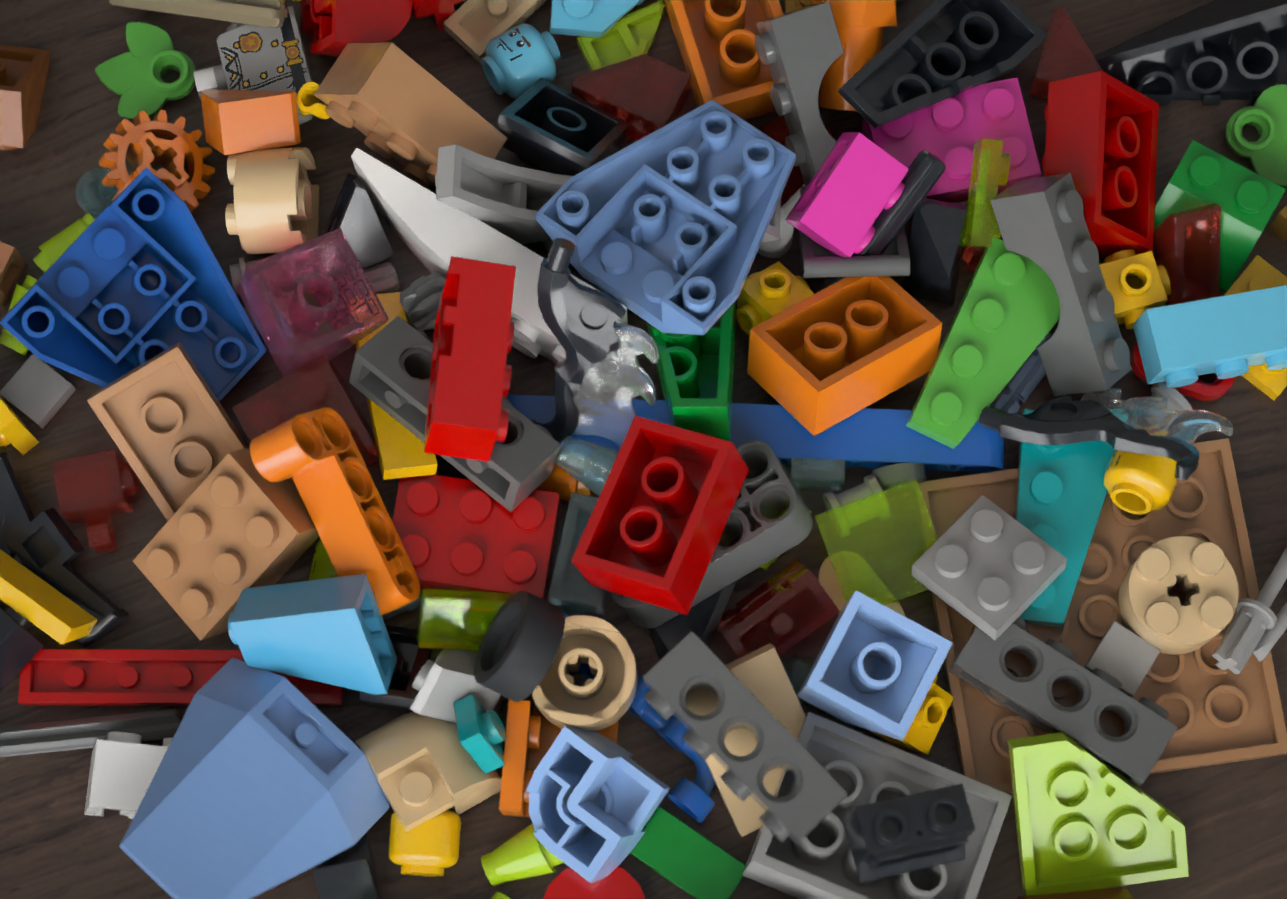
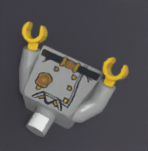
M284 0L285 7L288 3L287 0ZM293 6L286 7L288 9V16L284 18L283 25L277 29L232 22L227 27L226 32L216 38L222 64L193 71L200 100V91L205 89L296 91L299 125L311 120L313 116L321 119L330 118L325 112L327 105L319 103L320 99L314 95L320 85L313 82L300 26Z

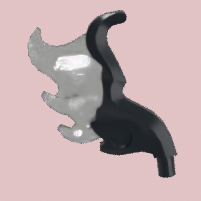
M556 238L548 258H543L540 266L537 285L538 305L545 323L564 348L567 358L558 363L556 368L555 417L550 422L544 424L535 420H529L546 428L557 442L568 439L572 434L596 435L612 440L621 448L634 416H637L632 403L633 398L642 395L650 406L655 403L656 393L654 384L649 375L640 367L636 355L644 354L652 363H658L657 345L652 337L642 329L632 325L617 324L616 321H621L626 313V309L609 294L581 285L570 275L571 269L568 268V265L575 250V245L567 239Z
M1116 388L1087 392L1080 401L1072 400V396L1055 398L1045 402L1032 413L1025 415L1009 414L986 406L979 417L980 426L998 432L999 437L1039 445H1064L1097 440L1109 443L1114 450L1173 459L1177 462L1175 478L1178 480H1187L1199 465V451L1193 446L1194 441L1199 435L1210 431H1218L1227 436L1233 435L1231 422L1219 414L1204 410H1163L1167 409V398L1136 397L1121 400V389Z

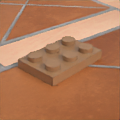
M180 342L92 393L87 399V402L167 521L229 452L249 448Z

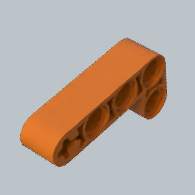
M325 407L296 415L251 440L250 455L253 464L265 479L270 482H278L292 477L338 577L366 574L381 616L407 605L419 597L420 583L416 571L351 432L337 411Z

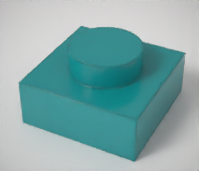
M473 694L454 702L459 741L485 774L504 766L501 742L506 740V731L498 714L494 710L487 712Z

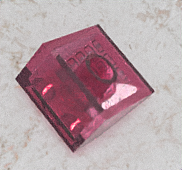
M341 228L246 266L237 287L241 299L285 380L332 360L389 320L385 309Z

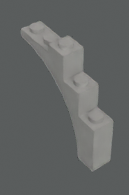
M454 144L438 148V166L435 175L436 200L483 221L521 245L552 240L536 220L535 214L573 176L516 166L480 155ZM781 197L761 243L780 240Z

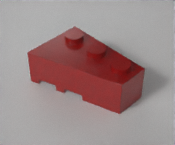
M451 256L434 321L424 453L489 462L495 441H505L509 410L501 408L502 397H507L512 372L511 365H506V356L511 351L514 335V322H510L516 266Z

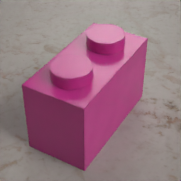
M843 132L785 220L834 256L850 258L853 253H860L871 241L875 233V228L872 224L882 209L888 210L901 196L905 187L901 181L909 168L860 132Z

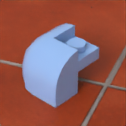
M564 726L535 769L526 792H529V815L536 831L533 835L554 856L592 883L608 876L633 850L646 832L643 829L670 787L631 759L633 754L612 740L595 731Z

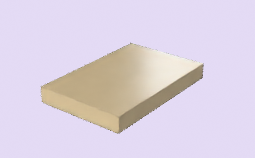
M769 643L726 664L725 666L797 740L806 716L775 647ZM707 688L693 690L686 699V705L689 710L697 715L712 713L719 702L715 693ZM745 728L731 730L724 740L728 751L736 756H746L753 752L757 746L756 737ZM710 755L705 762L737 831L743 837L759 829L762 825L759 817L765 810L751 796H748L744 801L739 799L720 778L727 770ZM783 768L772 769L763 778L765 789L773 796L784 772Z

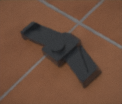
M1 446L0 549L98 619L89 635L75 640L83 648H86L106 636L130 614L123 608L117 607L68 565L85 550L55 508L44 510L34 519L7 458L9 455L5 446Z

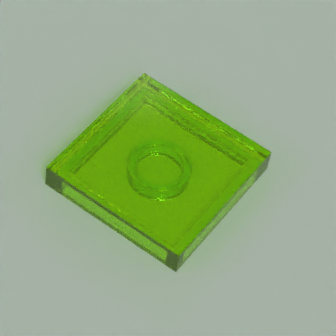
M916 479L814 515L845 601L849 599L855 590L882 605H887L929 590L911 576L912 565L938 540Z

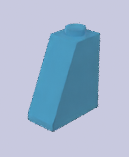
M366 574L242 589L234 612H231L228 618L230 639L235 645L238 644L247 666L370 694H387L397 662V656Z

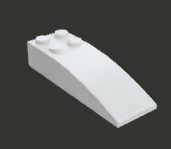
M356 148L351 157L357 175L366 189L371 202L396 235L430 272L438 271L446 276L451 256L516 266L510 322H514L512 345L531 358H536L538 354L543 355L556 363L554 366L556 371L558 363L564 361L567 357L564 348L545 323L538 305L537 285L543 257L479 219L436 200L435 193ZM570 274L581 285L597 290L591 285L585 283L584 281ZM623 304L621 305L626 309V313L621 321H616L621 332L620 348L628 337L627 307ZM620 348L608 353L603 361L593 364L583 380L596 387Z

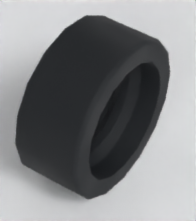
M523 590L513 594L501 606L482 639L474 668L476 683L515 702L527 698L539 686L558 653L565 626L563 610Z

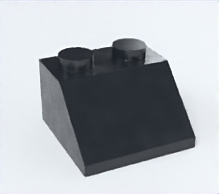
M543 78L536 81L500 113L497 122L499 131L508 138L502 147L517 154L518 158L526 164L540 166L554 174L575 176L620 151L631 125Z

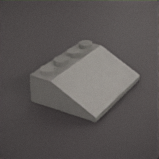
M808 712L797 741L836 780L848 795L798 845L789 836L783 842L779 841L762 823L742 875L798 899H976L1012 795ZM784 769L774 793L775 797H785L795 789V779L786 769ZM963 784L975 825V830L967 838L968 842L965 844V860L860 883L844 827L845 820L855 807Z

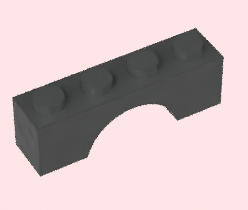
M829 1L812 4L756 23L759 34L755 36L756 50L761 62L764 65H769L775 85L770 87L771 100L778 115H784L790 134L785 138V145L787 149L796 154L794 166L800 167L805 186L800 188L801 195L837 143L826 130L818 107V94L823 76L830 65L844 53Z
M1070 172L1017 181L991 199L990 202L1006 250L1026 256L1038 264L1053 282L1059 297L1060 320L1053 336L1038 347L1053 396L1108 390L1132 369L1130 352L1127 343L1122 339L1114 313V300L1106 288L1099 266L1098 249L1091 240L1083 215L1082 198L1075 189Z

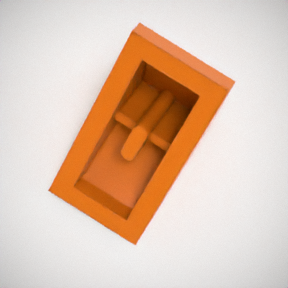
M215 89L200 91L206 142L223 155L301 143L296 91Z

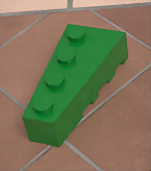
M737 299L704 335L663 333L646 321L671 426L729 442L731 434Z

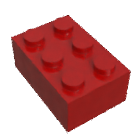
M1103 71L1049 82L1048 103L1045 107V120L1047 123L1046 145L1042 159L1044 177L1071 173L1075 189L1082 198L1083 215L1091 240L1098 249L1099 260L1128 249H1133L1135 254L1153 251L1159 103Z
M634 416L571 560L587 582L596 588L688 615L749 471L733 442Z
M440 475L400 478L392 522L416 571L421 591L505 602L513 594L523 590L547 601L562 512L560 493L534 490L510 512L471 480Z

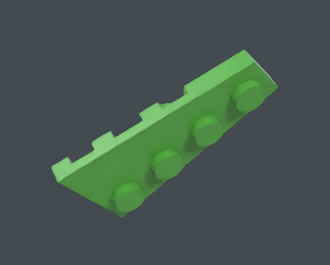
M993 237L988 242L905 425L952 449L959 445L979 420L982 410L986 406L991 405L1060 319L1059 297L1049 276L1038 264L1028 257L1006 250L1002 240Z

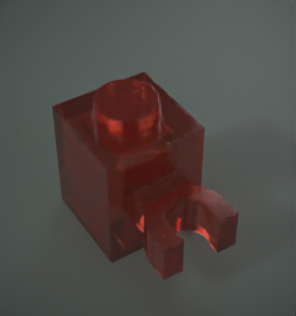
M115 449L52 462L60 513L71 524L86 521L88 544L90 548L95 549L97 554L118 550L111 516L133 512L131 495L139 493L137 476L130 464H125L124 459Z

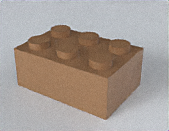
M392 42L347 44L314 93L315 96L328 105L325 112L333 120L345 127L352 128L354 126L367 136L364 140L367 147L384 158L390 159L393 157L405 167L402 172L404 176L426 189H429L430 186L436 187L435 175L438 166L439 147L457 144L480 155L495 159L508 139Z
M250 448L229 452L137 555L133 562L201 641L228 631V618L230 613L235 610L242 589L275 585L319 537V534L294 481L291 478L278 482H270L265 479L253 464Z

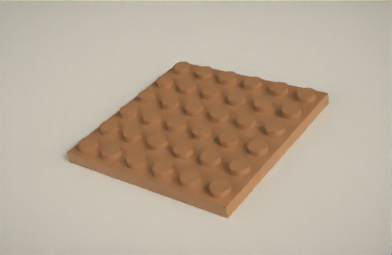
M1229 438L1191 443L1199 451V465L1187 480H1178L1169 503L1160 510L1150 511L1143 515L1126 512L1112 502L1111 495L1107 491L1064 624L1061 627L1028 624L1029 627L1026 632L1044 643L1047 639H1052L1063 644L1075 654L1073 661L1085 667L1114 621L1126 628L1120 614L1118 598L1120 586L1129 568L1149 546L1162 539L1175 536L1198 538L1218 545L1223 550L1225 557L1236 574L1239 589L1238 601L1242 598L1255 600L1259 594V588ZM1018 468L924 481V483L915 484L914 493L924 552L982 495L1015 519ZM1173 586L1168 591L1169 597L1179 598L1181 606L1188 600L1186 593L1179 592L1177 586ZM931 591L938 634L953 642L943 664L948 693L954 697L950 705L962 775L1007 794H1013L1008 740L1045 735L1047 733L949 672L977 626ZM1236 610L1231 622L1201 648L1185 654L1159 653L1135 694L1131 697L1136 701L1143 697L1157 703L1169 713L1167 720L1178 726L1149 774L1287 754V730L1271 650L1262 661H1259L1254 653H1252L1240 674H1235L1229 669H1220L1215 664L1217 660L1212 656L1236 617ZM1018 652L1005 655V667L1010 674L1020 678L1031 675L1032 666L1025 655ZM1064 681L1053 683L1051 689L1052 696L1059 705L1064 707L1077 705L1078 694L1070 683ZM1102 711L1100 713L1099 725L1104 733L1112 737H1120L1124 734L1125 725L1119 714L1113 711Z

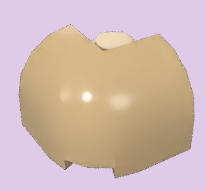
M411 712L399 716L355 741V745L365 753L384 795L390 802L406 832L449 808H452L459 815L501 791L502 779L497 770L495 769L487 774L484 773L460 743L457 723Z

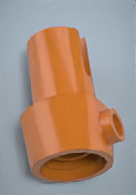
M811 0L812 4L829 1L844 51L830 65L823 76L819 88L818 106L835 110L856 111L838 91L883 49L884 27L897 26L896 0Z

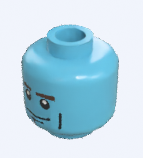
M523 23L488 41L485 48L486 57L481 59V65L487 80L498 95L506 93L510 98L517 99L540 78L552 83L556 77L555 61L560 59L561 55L555 40L548 31L540 34L532 25Z

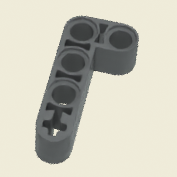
M749 440L736 448L749 469L740 490L742 497L738 498L733 506L691 607L798 545L807 538L812 529L813 519L810 510L789 472L765 442ZM765 469L760 476L753 478L757 472ZM789 508L782 517L774 519L780 511ZM742 536L735 545L728 547L732 540ZM611 592L612 598L636 625L642 628L658 627L681 614Z

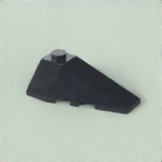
M935 0L839 89L838 93L876 129L1013 71L1046 40L1048 35L1013 0Z
M1287 0L1211 1L1094 55L1097 71L1109 74L1156 101L1159 105H1167L1172 100H1201L1203 105H1220V100H1249L1250 105H1254L1264 90L1275 85H1287Z

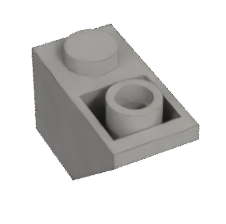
M466 638L452 650L445 647L435 662L429 659L424 664L412 688L419 692L410 709L419 715L457 723L454 702L473 694L487 712L494 710L498 714L507 698L476 683L474 668L480 645Z

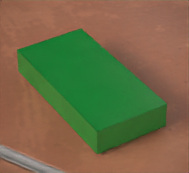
M658 807L644 828L646 832L629 853L695 899H729L744 877L742 875L745 868L744 864L661 807Z

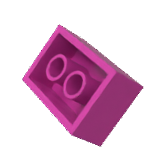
M1018 77L980 84L876 129L863 118L861 128L863 135L907 168L919 152L923 150L933 153L943 161L946 170L925 198L964 206H974L989 203L991 199L1017 181L1040 178L1041 176Z

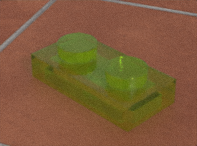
M981 138L974 142L967 203L969 210L963 246L989 248L992 246V238H1000L1001 236L990 200L997 196L998 185H1006L1008 180L1010 155L1002 153L1004 140Z
M422 589L417 635L419 648L479 650L491 621L501 606L515 593Z

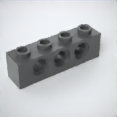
M397 316L355 352L349 383L425 443L433 343L423 331L413 328ZM502 397L501 408L509 410L508 428L505 441L500 442L502 444H494L489 462L440 456L512 512L551 475L561 444L553 439L546 428L534 424L516 410L506 397Z
M1019 617L996 641L978 627L975 629L949 672L1047 734L1065 733L1137 787L1145 782L1178 727L1167 720L1169 713L1163 707L1147 698L1141 697L1139 701L1131 698L1120 691L1122 687L1121 682L1109 673L1098 668H1094L1090 672L1074 662L1075 654L1063 644L1052 639H1047L1044 643L1026 632L1029 626ZM1012 652L1025 655L1032 666L1031 675L1020 678L1010 674L1005 667V655ZM1059 681L1070 683L1078 694L1077 705L1073 707L1059 705L1052 696L1051 689L1053 683ZM1102 711H1113L1122 717L1125 725L1122 736L1112 737L1102 731L1099 725V715Z
M693 631L643 676L644 684L650 689L644 695L646 701L662 718L667 720L673 714L688 729L682 735V738L701 759L705 761L712 755L727 770L720 778L739 799L744 801L748 796H751L765 810L759 819L779 841L783 842L789 836L798 845L846 799L848 793ZM707 688L713 691L719 701L716 709L708 715H697L691 712L686 705V699L693 690ZM745 728L751 731L757 740V746L754 751L746 756H736L730 753L725 746L724 740L731 730ZM775 768L788 770L795 779L796 786L794 791L785 797H775L768 793L764 787L763 778L770 770Z

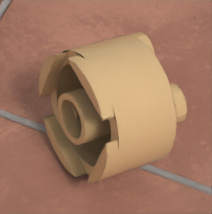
M307 147L264 149L230 154L228 156L227 174L230 184L234 185V203H228L226 206V227L229 235H239L241 248L248 254L312 252L314 249L309 241L317 240L319 235L320 191L319 185H311L308 179L307 170H316L312 153Z
M1187 536L1169 537L1149 546L1127 571L1119 589L1118 602L1120 614L1128 630L1160 649V653L1172 655L1189 653L1208 643L1231 622L1238 603V581L1233 567L1218 545ZM1173 586H1177L1179 592L1186 593L1188 600L1182 606L1178 597H1169L1168 591Z
M575 615L565 618L564 634L558 653L539 686L531 693L540 713L548 721L561 729L564 726H572L596 732L615 725L629 709L636 694L638 678L633 651L624 636L613 625L603 619L586 615ZM581 663L589 664L591 674L596 676L595 679H587L584 686H576L574 678L568 675L569 671L577 672L580 669Z

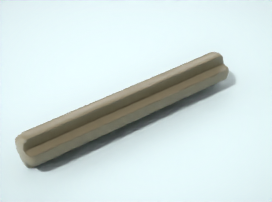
M109 0L114 6L276 29L283 25L284 18L288 16V9L285 7L284 0Z

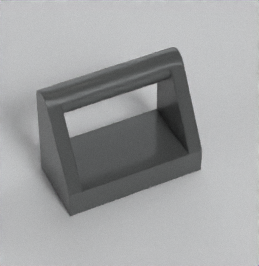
M903 226L882 255L851 256L850 258L834 256L799 230L800 277L910 276V255L905 226Z

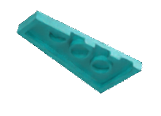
M1025 409L1022 415L1032 413L1035 410ZM1119 418L1124 423L1130 424L1131 419ZM1094 440L1064 445H1039L1020 442L1015 520L1067 558L1065 570L1019 616L1027 624L1061 627L1064 624L1108 491L1104 485V475L1114 449L1105 441Z

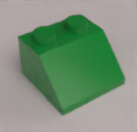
M1192 140L1155 206L1153 256L1226 294L1286 189Z

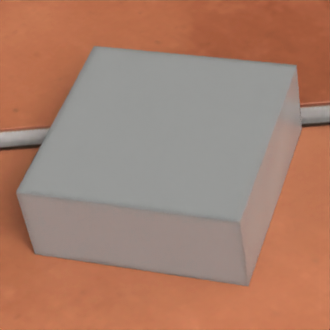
M32 354L2 388L0 395L43 429L72 396L76 388L45 362Z
M1114 621L1084 668L1090 672L1094 668H1098L1109 673L1121 682L1122 687L1120 691L1132 697L1161 650Z

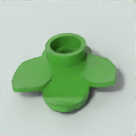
M128 23L126 25V40L130 52L113 57L95 68V72L102 83L109 90L122 95L118 106L119 116L134 119L138 112L143 110L149 117L156 114L167 100L181 99L189 94L195 86L193 71L196 68L193 61L183 52L174 50L171 38L166 31L148 23ZM168 72H180V77L177 81L173 83L163 81L164 76Z
M1286 84L1275 85L1264 90L1254 106L1244 107L1236 111L1228 120L1225 128V138L1231 150L1241 157L1250 158L1256 174L1281 187H1287ZM1243 126H1254L1259 133L1258 140L1255 142L1247 141L1242 135Z

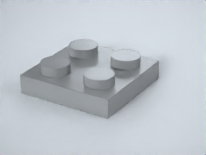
M982 495L912 565L911 576L996 641L1065 570L1067 558Z

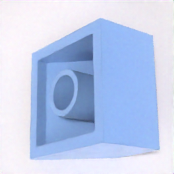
M855 590L845 602L797 697L845 723L903 740L953 642Z

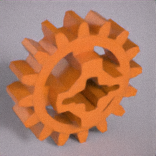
M144 110L138 112L133 119V124L129 120L123 119L116 127L117 134L111 133L104 143V146L111 152L104 153L99 160L100 166L111 169V172L101 181L103 186H116L118 189L112 201L147 167L187 205L190 212H193L199 205L197 199H203L211 189L203 181L209 180L215 173V168L203 164V161L212 154L211 148H199L196 144L202 132L199 129L189 134L183 129L186 118L182 116L174 124L168 123L165 110H160L153 121H150L149 116ZM125 158L131 163L130 175L127 172ZM184 158L187 162L188 174L184 170ZM157 162L163 166L158 171L152 168V165H155Z

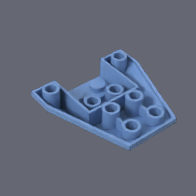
M711 100L569 178L535 214L536 220L553 242L556 238H564L574 243L575 250L570 263L581 277L606 294H609L663 333L704 335L739 297L796 161V154L714 100Z
M232 658L195 693L119 847L173 899H252L352 848L383 816L390 806L365 753L283 676L264 669L247 666L245 662Z

